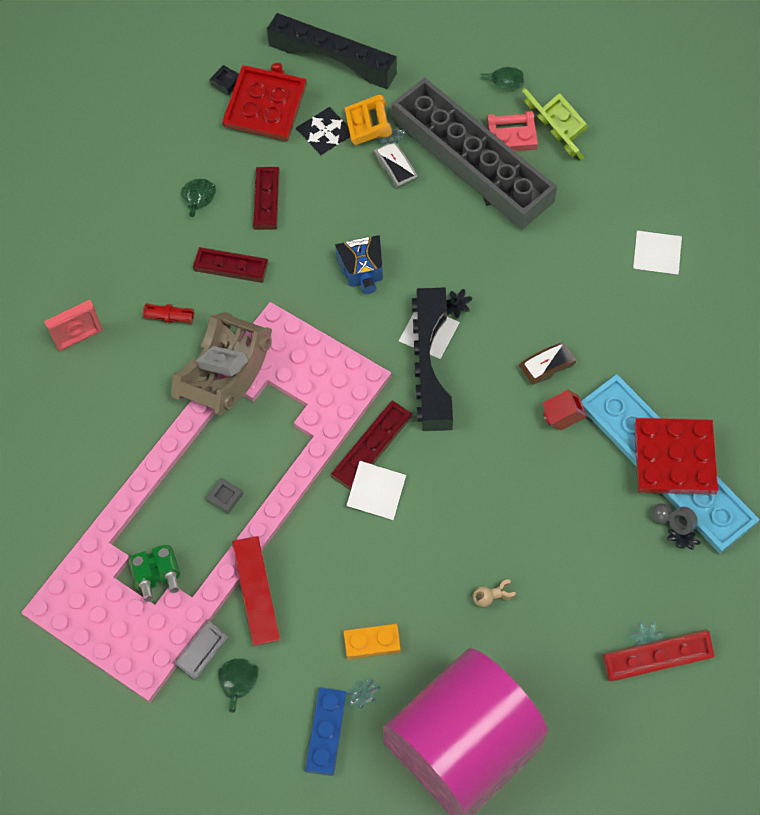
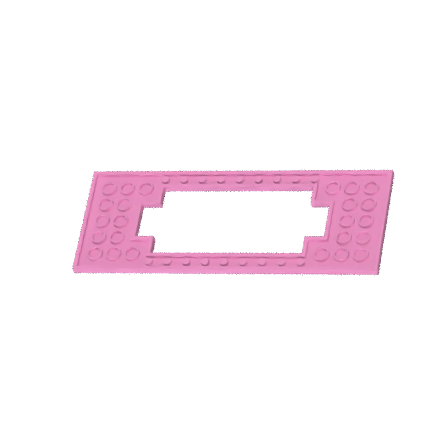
M272 302L266 306L253 323L272 329V344L270 349L267 350L266 357L256 379L244 397L254 402L269 384L306 406L295 420L294 427L312 439L236 539L259 536L262 551L391 378L390 371ZM246 331L243 338L249 336L252 341L253 333ZM217 373V380L229 377L228 375ZM192 400L21 612L31 622L149 703H151L177 666L173 664V661L206 620L211 621L240 582L232 546L193 598L182 590H179L177 593H171L168 587L154 605L151 602H146L144 597L116 579L127 566L130 556L112 544L215 414V409Z

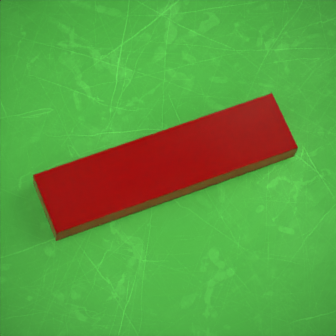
M259 536L232 541V547L252 645L254 647L279 642L280 637Z
M707 629L602 653L607 680L610 682L715 657L710 632Z

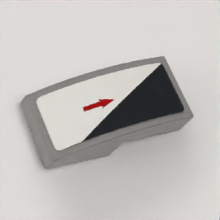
M395 141L373 151L383 171L388 172L396 189L417 179L418 176Z

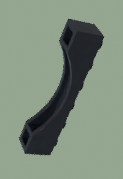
M276 13L267 27L270 47L286 53L307 51L328 56L351 68L366 82L388 90L397 74V56L285 15Z
M446 287L416 288L417 298H412V312H417V319H413V334H418V340L414 341V355H419V362H415V377H420V385H416V400L421 399V407H417V422H422V431L453 430L452 396L436 378L430 360L433 340L447 320Z

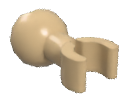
M507 579L502 581L497 588L490 589L486 586L477 588L473 593V601L479 607H488L494 599L501 598L509 601L514 598L516 593L502 591L511 582V580Z

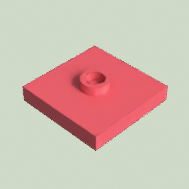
M90 299L44 321L58 351H62L103 330Z

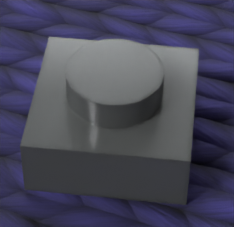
M221 478L206 499L218 509L229 514L243 496V491Z

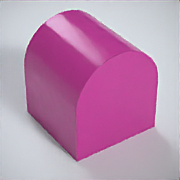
M473 648L465 650L383 727L384 744L450 815H474L542 749L548 734L547 725L542 715L521 687L493 660Z

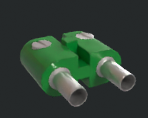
M170 545L152 548L153 553L146 554V551L134 554L128 560L135 588L142 590L146 602L154 599L151 588L157 587L156 582L168 583L171 593H177L180 590L177 582L180 570L173 548Z

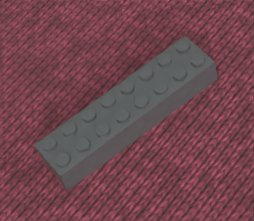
M425 77L392 103V120L521 230L555 202L557 190L555 184Z

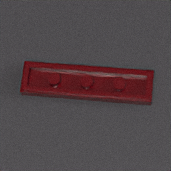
M392 400L331 473V478L351 491L359 462L362 461L373 465L412 418V413Z

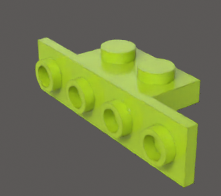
M524 88L522 92L527 97L524 102L532 111L535 108L538 110L539 114L537 117L545 126L547 124L551 125L553 129L550 132L558 141L564 140L566 143L564 148L571 157L576 155L582 161L584 156L572 141L589 127L587 123L560 93L542 108L529 91Z

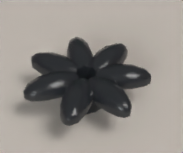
M462 289L458 296L454 291L450 292L451 299L446 300L447 306H449L447 308V315L454 312L455 317L458 319L461 315V310L464 312L470 311L466 304L470 303L473 298L471 296L465 297V289Z
M671 528L668 529L671 535L667 539L676 541V547L683 549L687 547L693 550L694 545H700L701 543L698 539L694 538L695 532L681 535Z

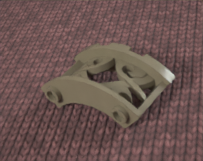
M227 312L210 316L208 328L200 346L203 348V351L198 358L212 346L245 353L248 362L237 374L217 380V373L200 369L196 362L197 359L193 358L184 368L173 373L171 397L177 400L185 397L215 409V413L218 415L232 409L256 379L266 357L267 350L270 349L272 344V329L233 317V314ZM231 326L238 328L235 335L230 330ZM245 331L253 333L252 341L249 336L243 338Z

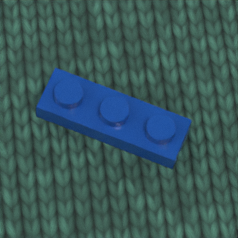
M319 687L306 764L307 773L334 776L347 695L346 691Z

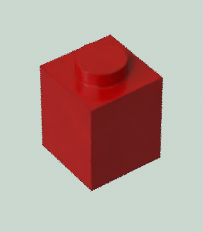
M569 389L542 403L545 409L543 415L546 422L559 430H563L587 417L579 395Z

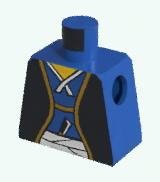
M377 235L335 244L336 259L349 286L361 285L362 292L365 294L376 291L375 282L383 279L380 236Z

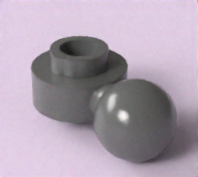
M660 503L655 505L651 511V517L656 523L666 524L669 522L672 529L681 535L690 533L698 524L694 511L685 506L679 507L672 512L668 505Z

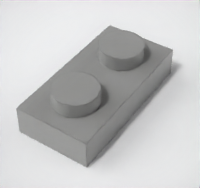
M212 346L196 362L200 369L233 376L241 370L248 362L245 353Z

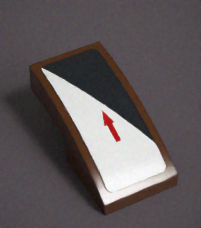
M561 342L521 362L519 367L533 385L551 379L555 372L573 367L577 360L564 342Z

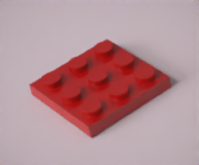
M242 65L222 121L223 127L288 141L307 86V79Z
M635 418L638 493L717 494L718 480L713 420Z

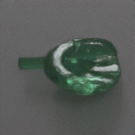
M503 67L495 70L493 73L480 75L481 79H492L493 83L503 89L521 88L525 83L522 70L513 67Z
M200 178L191 180L182 187L181 194L184 202L190 208V217H195L196 210L211 203L216 194L215 184Z
M235 658L227 661L217 672L220 686L224 694L230 698L229 712L231 713L236 712L237 699L252 691L259 676L258 666L247 659Z

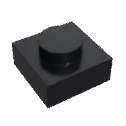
M222 65L210 78V84L229 95L235 87L239 73Z

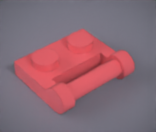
M533 111L506 116L487 115L488 130L512 150L525 151L537 149L538 141ZM526 123V126L496 129V125Z

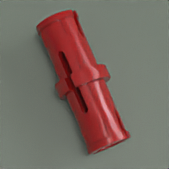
M145 303L144 305L146 307L143 309L144 319L163 320L165 323H171V321L193 323V308L173 307V304L160 306Z

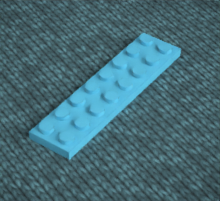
M616 374L581 402L586 415L636 466L635 418L660 417ZM718 476V492L716 495L662 493L676 509L685 506L694 511L698 519L695 529L719 554L758 524L760 520Z

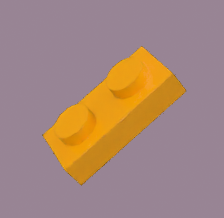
M397 624L344 630L347 660L401 653Z

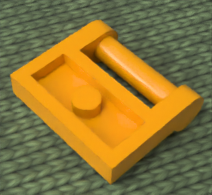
M376 95L345 107L351 141L354 146L379 136L388 137L392 134V128L387 121L385 112L386 102L384 96ZM371 109H376L379 122L376 126H373Z

